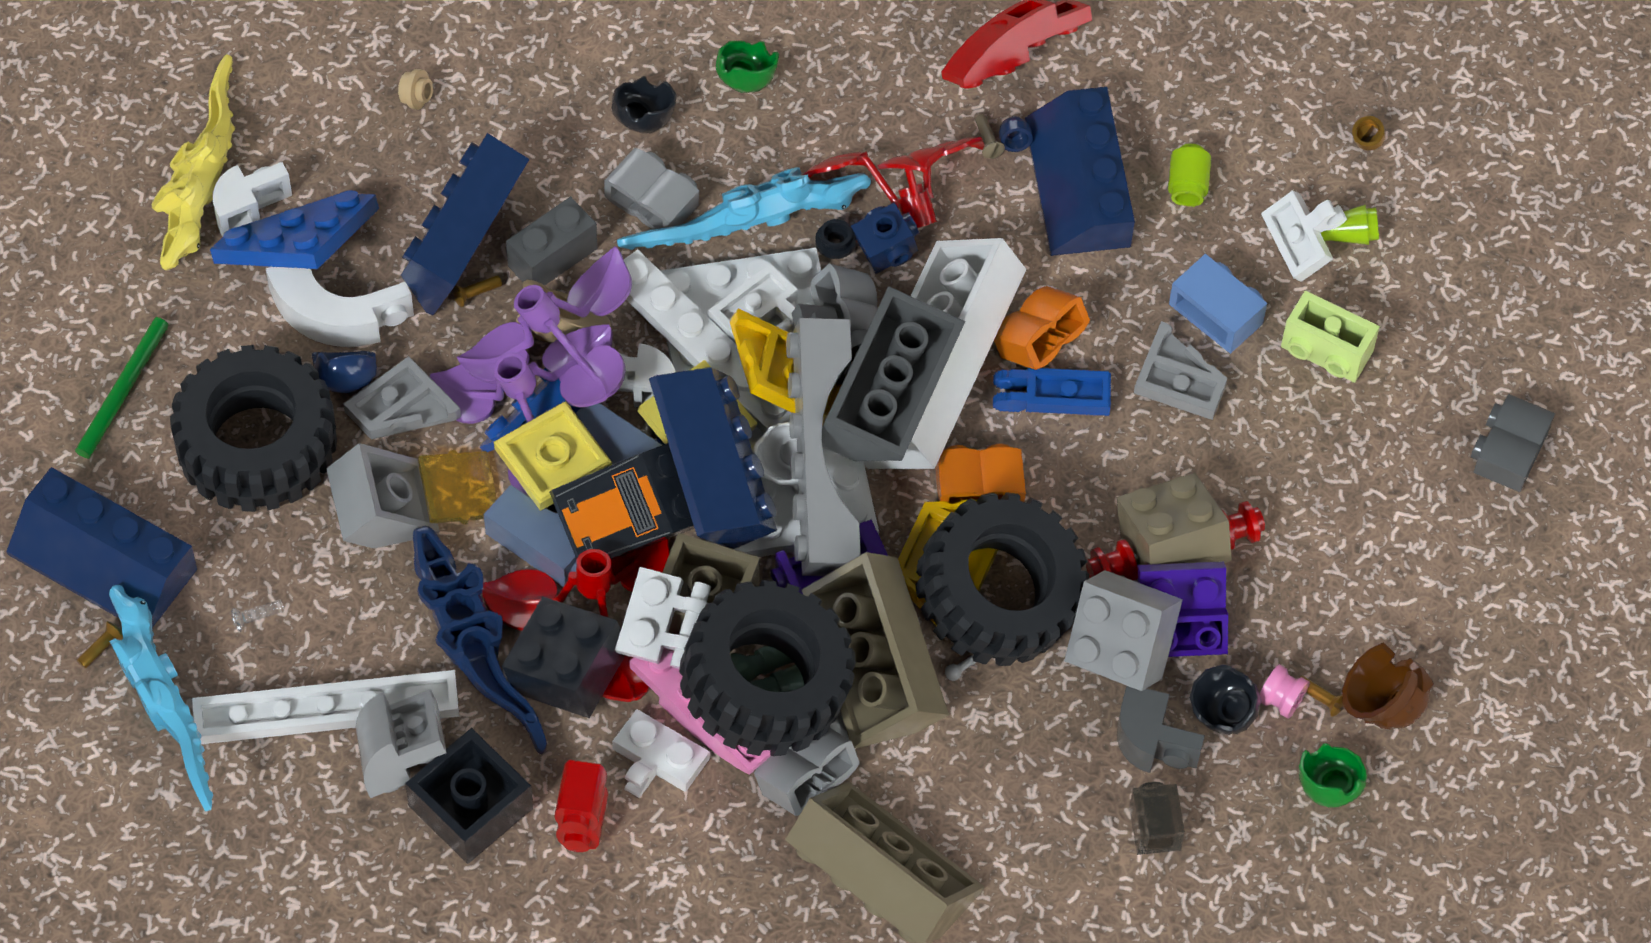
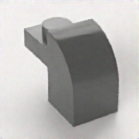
M1126 686L1117 726V742L1124 757L1132 765L1148 773H1151L1154 758L1163 760L1166 765L1172 768L1185 769L1192 767L1197 769L1205 735L1163 725L1170 694L1150 689L1140 691Z

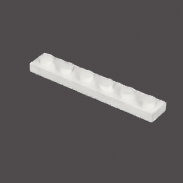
M638 249L624 259L632 278L631 292L626 300L694 367L705 360L710 367L730 375L739 389L740 398L738 400L757 422L756 427L763 434L772 425L790 421L791 412L750 393L736 343Z
M455 670L192 698L193 718L197 730L202 737L200 739L201 744L356 728L357 717L363 706L382 692H384L391 705L430 689L437 701L440 719L459 717Z

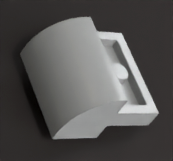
M431 689L391 705L384 692L370 699L359 712L356 721V734L364 784L370 798L398 790L411 779L409 767L428 763L434 758L447 753L438 704Z

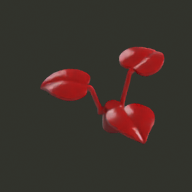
M969 137L949 141L934 147L913 151L908 156L893 157L877 165L879 170L884 168L905 169L909 186L898 190L899 198H897L868 157L867 151L846 153L828 158L808 169L803 175H808L811 178L814 174L840 169L848 165L865 166L887 195L891 204L895 202L897 208L900 209L901 215L909 212L917 228L937 222L931 198H934L931 189V166L942 156L952 154L966 147L983 150L984 141L982 137ZM913 170L923 172V186L922 183L916 184Z
M668 539L613 560L610 559L607 553L599 549H589L582 552L576 561V572L568 573V581L558 596L555 581L546 573L533 569L514 571L496 580L483 582V592L481 595L489 611L501 615L503 624L517 630L524 629L542 597L563 603L574 585L577 586L578 591L586 598L597 599L600 615L608 617L606 593L610 590L611 585L620 582L626 590L633 592L640 567L662 573L669 557ZM625 655L602 697L632 702L646 695L650 687L630 668V660L633 657Z

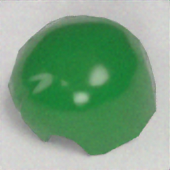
M728 41L718 50L716 71L719 78L733 90L740 93L758 92L771 83L777 69L779 53L773 52L770 55L763 41L755 44L745 41Z
M1324 743L1313 753H1310L1308 750L1302 753L1299 764V780L1308 798L1320 806L1334 808L1354 801L1363 793L1366 787L1367 770L1361 757L1348 748L1331 747L1328 743Z

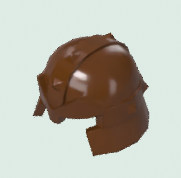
M1383 642L1370 648L1356 660L1348 672L1342 688V703L1348 714L1364 720L1367 724H1374L1381 729L1389 730L1405 728L1417 721L1425 712L1429 702L1430 689L1434 683L1425 669L1411 658L1394 664L1391 660L1394 658L1395 653Z

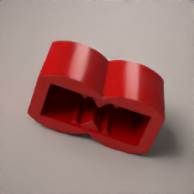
M568 760L564 765L554 817L558 823L556 838L570 851L586 852L589 849H596L599 845L608 800V790L605 787L607 771L601 764Z

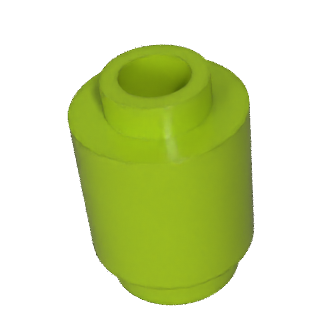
M1184 144L1171 153L1168 191L1171 194V200L1177 205L1199 206L1208 194L1211 155L1200 145Z

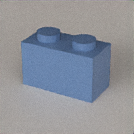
M1204 254L1172 283L1169 300L1171 307L1230 354L1263 324L1267 308V302L1264 301L1262 295L1256 289L1244 285L1233 276L1226 265L1221 262H1215L1207 254Z

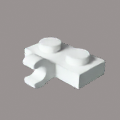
M1293 190L1261 213L1293 278L1300 282L1333 260L1321 232L1334 229L1347 220L1341 206L1333 207L1330 200L1320 203L1310 213L1301 194Z
M638 709L635 710L612 741L613 750L635 762L625 775V779L629 781L625 786V790L638 798L642 796L656 775L686 792L710 759V751Z

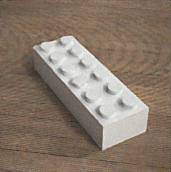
M1003 238L936 241L911 297L966 322L903 460L864 461L868 469H935L1027 270Z

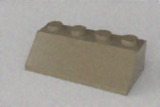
M866 552L802 589L803 595L809 597L810 593L820 598L822 600L820 606L826 611L829 608L833 609L840 618L837 626L839 628L845 627L852 640L849 648H852L855 652L856 665L852 671L855 676L840 712L849 740L852 741L854 748L916 734L949 716L897 557Z
M850 782L811 797L785 841L796 848V853L800 858L808 863L819 866L830 875V880L837 887L852 892L864 902L865 908L870 913L889 921L898 929L900 936L909 943H932L940 939L985 888Z

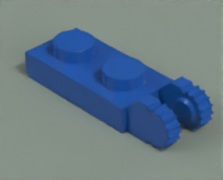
M1031 368L1027 370L1002 369L995 372L993 376V383L996 388L1020 390L1026 387V392H1001L994 395L993 408H996V410L1020 412L1026 409V412L1110 415L1111 373L1109 371L1040 368L1037 370Z

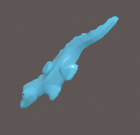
M799 167L787 169L773 175L771 181L756 186L745 184L722 193V203L685 224L625 236L617 239V244L619 247L633 250L636 247L653 248L656 245L662 244L671 246L674 243L691 244L694 240L708 241L711 237L728 236L731 232L741 229L748 230L752 226L765 222L767 226H776L790 220L789 214L800 209L844 210L850 205L852 197L857 191L867 189L870 186L871 179L865 173H857L826 181L809 180L808 175H801Z
M114 585L109 591V596L122 623L123 639L118 640L114 638L109 642L120 661L119 664L131 686L136 689L143 707L156 730L166 729L180 744L188 777L204 811L212 810L213 793L209 790V775L204 769L205 761L202 753L205 749L201 745L200 739L202 737L197 730L188 705L184 703L179 694V688L171 680L178 676L171 660L166 653L160 656L156 653V645L153 643L154 633L152 631L151 611L148 609L147 602L144 599L138 597L131 598L126 594L122 586Z

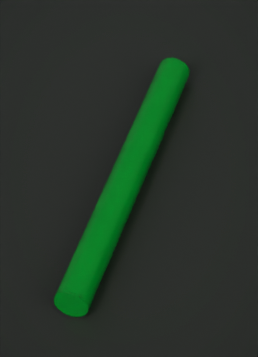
M155 317L77 445L75 452L79 456L89 459L169 327V324L164 319Z

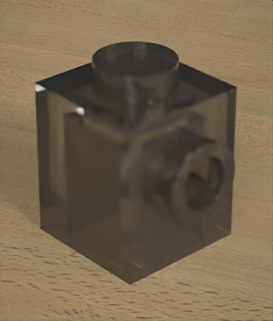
M1148 782L1138 788H1133L1129 810L1137 855L1181 851L1185 830L1177 784L1164 785L1161 782Z

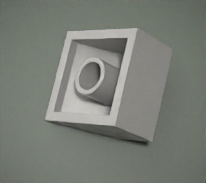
M358 443L326 468L343 541L374 549L413 540L414 529L425 525L431 527L436 534L440 532L422 460Z

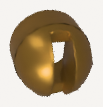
M1364 116L1358 119L1352 128L1354 142L1359 148L1366 151L1376 150L1382 146L1385 140L1384 125L1374 116ZM1374 128L1378 130L1368 143L1363 142L1370 136Z

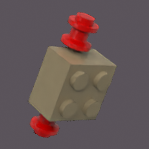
M1196 473L1180 476L1161 484L1141 488L1132 493L1116 497L1122 540L1116 542V550L1105 554L1099 547L1091 549L1090 559H1087L1086 570L1089 573V578L1106 570L1119 576L1124 575L1125 578L1134 581L1138 579V565L1220 561L1225 563L1232 560L1231 550L1235 548V540L1246 537L1250 543L1260 541L1261 532L1265 531L1264 518L1260 509L1252 507L1248 501L1238 504L1237 513L1227 515L1224 510L1220 509Z

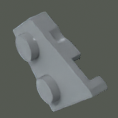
M1161 321L1136 381L1134 394L1213 420L1228 378L1215 366L1207 364L1203 360L1202 355L1192 345L1186 347L1172 334V327Z
M409 356L343 404L345 413L371 440L455 421L461 417L460 407Z

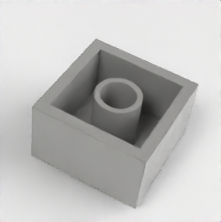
M1104 570L1083 583L1064 661L1137 690H1145L1163 678L1183 599Z

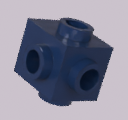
M895 202L887 207L880 206L874 208L867 213L864 219L851 225L856 240L875 274L890 266L897 267L903 265L911 259L914 253L919 251L914 237L920 234L909 212L901 215Z

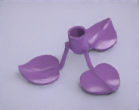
M614 246L597 260L573 285L568 294L567 302L556 298L552 292L546 293L538 285H529L523 288L514 299V308L521 315L517 319L519 323L509 322L493 329L472 349L457 356L459 363L476 379L486 383L497 384L493 370L496 361L501 356L508 353H518L524 357L528 364L530 358L526 349L534 344L531 329L541 333L552 332L578 363L570 367L561 379L560 392L563 398L575 407H588L601 403L607 397L614 395L621 387L626 372L624 360L619 352L611 346L598 345L584 358L557 326L560 322L559 308L584 318L590 311L596 316L607 315L625 302L631 292L632 278L621 252Z
M608 324L585 327L565 335L584 358L598 345L612 347L613 332ZM557 339L550 344L542 357V362L549 372L539 368L535 362H531L528 365L524 357L518 353H508L501 356L494 365V378L497 384L486 383L476 379L461 364L446 371L432 373L430 378L460 407L461 417L456 420L458 422L472 424L486 420L494 411L495 400H503L505 392L508 397L517 399L528 423L534 419V416L526 398L534 392L536 386L535 375L550 382L559 378L561 382L565 372L578 363ZM508 468V478L511 485L530 497Z

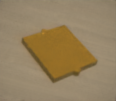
M450 450L449 454L421 455L418 457L430 524L460 521L466 525L470 520L484 519V513L497 500L488 453L486 451L457 453L455 450Z

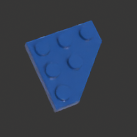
M353 190L344 191L255 222L232 228L226 231L223 237L210 249L214 264L318 269L379 210L375 194H358L357 191Z

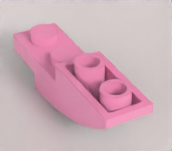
M664 648L659 664L634 657L630 660V668L659 696V704L689 733L722 759L750 775L771 756L770 750H763L760 756L747 754V748L736 745L734 750L723 744L725 738L717 733L712 737L702 728L705 721L701 717L695 719L687 708L691 698L686 699L682 696L680 682L683 676L679 673V669L670 666L674 650Z

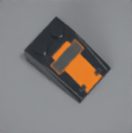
M669 443L549 491L576 559L586 550L599 549L607 553L610 559L613 560L677 536L678 533L682 534L694 529Z

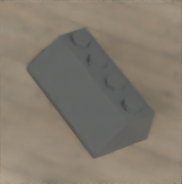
M888 286L822 427V447L853 461H902L966 321Z

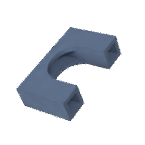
M600 403L581 407L575 413L612 461V465L662 446ZM512 485L484 513L486 535L537 570L549 575L560 586H565L568 581L569 572H576L577 559L558 513L546 508L540 511L530 497Z

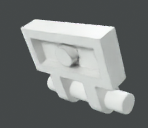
M770 263L708 310V317L734 343L736 342L731 329L730 319L738 308L766 322L777 315L782 322L776 327L793 333L795 324L791 313L795 307L791 303L798 298V289Z
M640 567L615 651L619 654L659 664L663 649L667 648L674 650L670 666L679 669L685 645L694 623H696L700 612L707 604L711 586L695 582L691 596L683 597L680 596L684 582L682 578ZM675 611L685 613L679 635L668 633Z

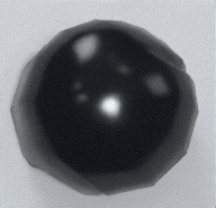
M642 76L632 83H622L614 90L611 108L613 115L623 126L639 133H653L665 126L670 120L676 105L677 94L667 81H663L660 85L655 86L649 83L646 76Z
M1219 665L1206 669L1194 681L1189 697L1193 713L1197 719L1208 729L1224 735L1239 734L1247 730L1258 717L1261 704L1257 685L1248 675L1232 668L1230 665Z

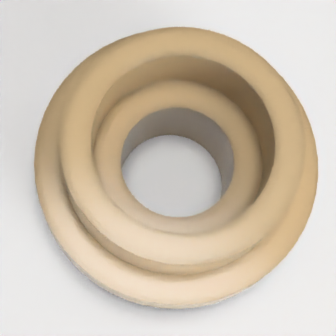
M414 69L412 72H405L399 82L398 95L400 101L407 104L411 109H421L432 97L433 83L425 70Z

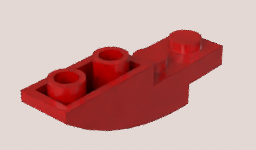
M1022 0L997 14L972 34L941 71L942 79L955 83L961 88L968 89L983 84L984 79L991 76L1010 74L1016 70V66L1030 61L1028 48L1041 46L1046 42L1047 38L1054 35H1066L1076 32L1078 26L1092 21L1090 5L1075 0H1061L1056 3L1047 0Z

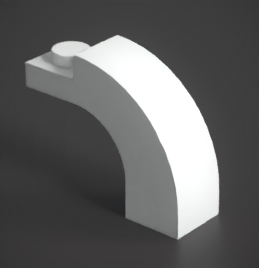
M266 268L270 293L283 318L298 332L317 342L340 347H359L380 342L379 327L385 325L396 326L404 322L408 317L414 316L412 295L406 282L363 296L343 297L330 293L321 287L315 280L311 269Z

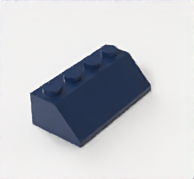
M1098 87L1066 91L1025 117V121L1031 127L1033 141L1029 147L1050 256L1130 248L1135 220L1108 88Z
M489 133L486 134L479 146L471 142L459 161L460 164L465 166L462 174L459 177L453 173L440 193L447 198L441 208L434 204L421 225L427 229L423 239L421 240L415 236L402 258L409 262L401 276L425 312L432 316L456 285L529 161V158Z
M712 367L656 375L649 378L697 537L727 548L736 549L776 532L777 528L773 518L777 514L776 507L771 496L765 492L761 480L764 477V469L760 459L752 451L749 438L752 437V431L747 419L740 413L737 403L740 393L734 379L730 375Z
M52 467L25 499L6 551L10 557L118 618L119 616L111 601L109 591L114 585L122 586L129 597L142 598L147 602L148 609L152 614V628L197 571L193 548L190 544Z

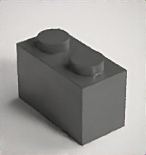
M570 196L506 240L508 267L522 282L528 279L547 285L598 249L597 224Z

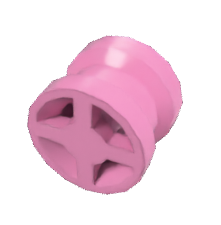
M1279 664L1272 671L1260 692L1261 704L1265 706L1272 704L1279 708L1280 715L1289 719L1303 700L1310 682L1302 677L1294 678L1290 676L1287 668Z

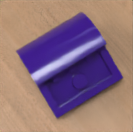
M1224 561L1138 565V583L1183 599L1168 657L1228 654V612L1226 609V566Z

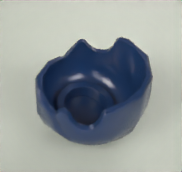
M375 352L312 353L313 367L318 371L319 379L324 380L328 389L332 392L352 393L366 387L376 376L377 363Z

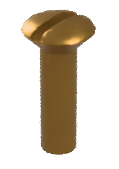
M496 275L463 288L455 285L452 289V294L455 295L454 300L458 306L463 307L466 299L502 286L500 277Z
M106 621V631L77 659V662L86 669L110 645L109 641L114 638L118 640L123 639L120 628L112 622Z
M1301 676L1310 682L1306 693L1329 707L1331 717L1341 712L1340 708L1344 706L1342 695L1336 697L1305 676Z

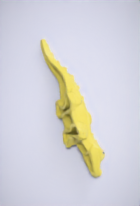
M228 54L220 61L211 83L208 99L209 118L206 127L194 144L187 142L180 147L170 162V167L174 170L170 182L161 187L151 204V208L156 212L163 211L169 215L168 232L164 236L160 256V264L164 270L176 267L180 258L186 257L189 253H194L200 248V228L202 226L200 222L204 214L203 207L213 200L214 187L220 177L224 163L228 161L226 156L228 150L232 147L231 138L232 133L235 131V126L231 122L233 113L228 107L229 98L227 97V91L229 90L228 80L232 72L233 62L232 57Z

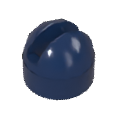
M1012 116L1005 119L1000 126L999 137L1001 143L1005 146V150L1020 152L1031 145L1033 141L1031 127L1024 119Z

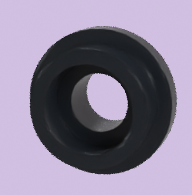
M832 219L825 222L818 229L815 236V244L818 251L825 257L841 259L853 252L856 246V237L847 222L840 219ZM837 238L840 239L842 242L832 243L829 241L831 239Z

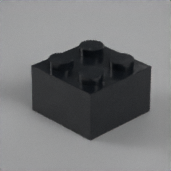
M542 597L504 661L502 668L511 686L523 697L590 719L625 655L615 651L621 628L617 620Z
M470 728L446 748L447 753L434 758L405 783L408 806L467 864L533 809L531 785L473 728Z

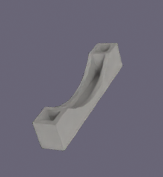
M799 318L793 333L789 332L786 340L787 358H793L794 373H789L788 396L789 398H795L796 412L790 415L789 432L791 439H797V453H793L791 459L792 479H798L799 494H795L793 497V519L800 520V535L795 537L794 556L795 561H802V576H826L861 555L859 521L844 505L832 484L825 465L821 440L823 414L828 396L832 388L844 375L852 360L850 319Z

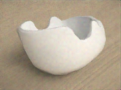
M789 422L772 425L754 446V453L760 459L764 469V477L781 486L798 485V479H792L791 459L792 454L797 453V439L790 438Z

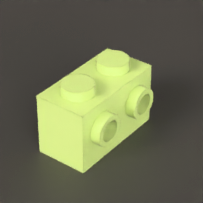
M1304 291L1286 321L1281 347L1288 350L1290 354L1298 359H1307L1325 368L1331 375L1339 378L1344 377L1355 383L1374 351L1380 326L1308 291Z

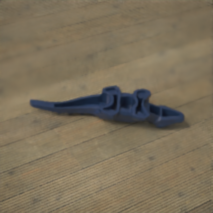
M426 525L414 529V569L418 578L421 579L418 584L417 593L425 606L433 612L434 620L439 629L435 638L436 644L464 672L473 686L482 695L509 711L523 724L530 735L534 748L539 754H543L546 751L547 742L539 719L528 701L506 680L498 663L503 619L501 615L487 611L480 596L483 592V572L475 564L468 563L462 572L457 573L451 551L441 542L436 532Z

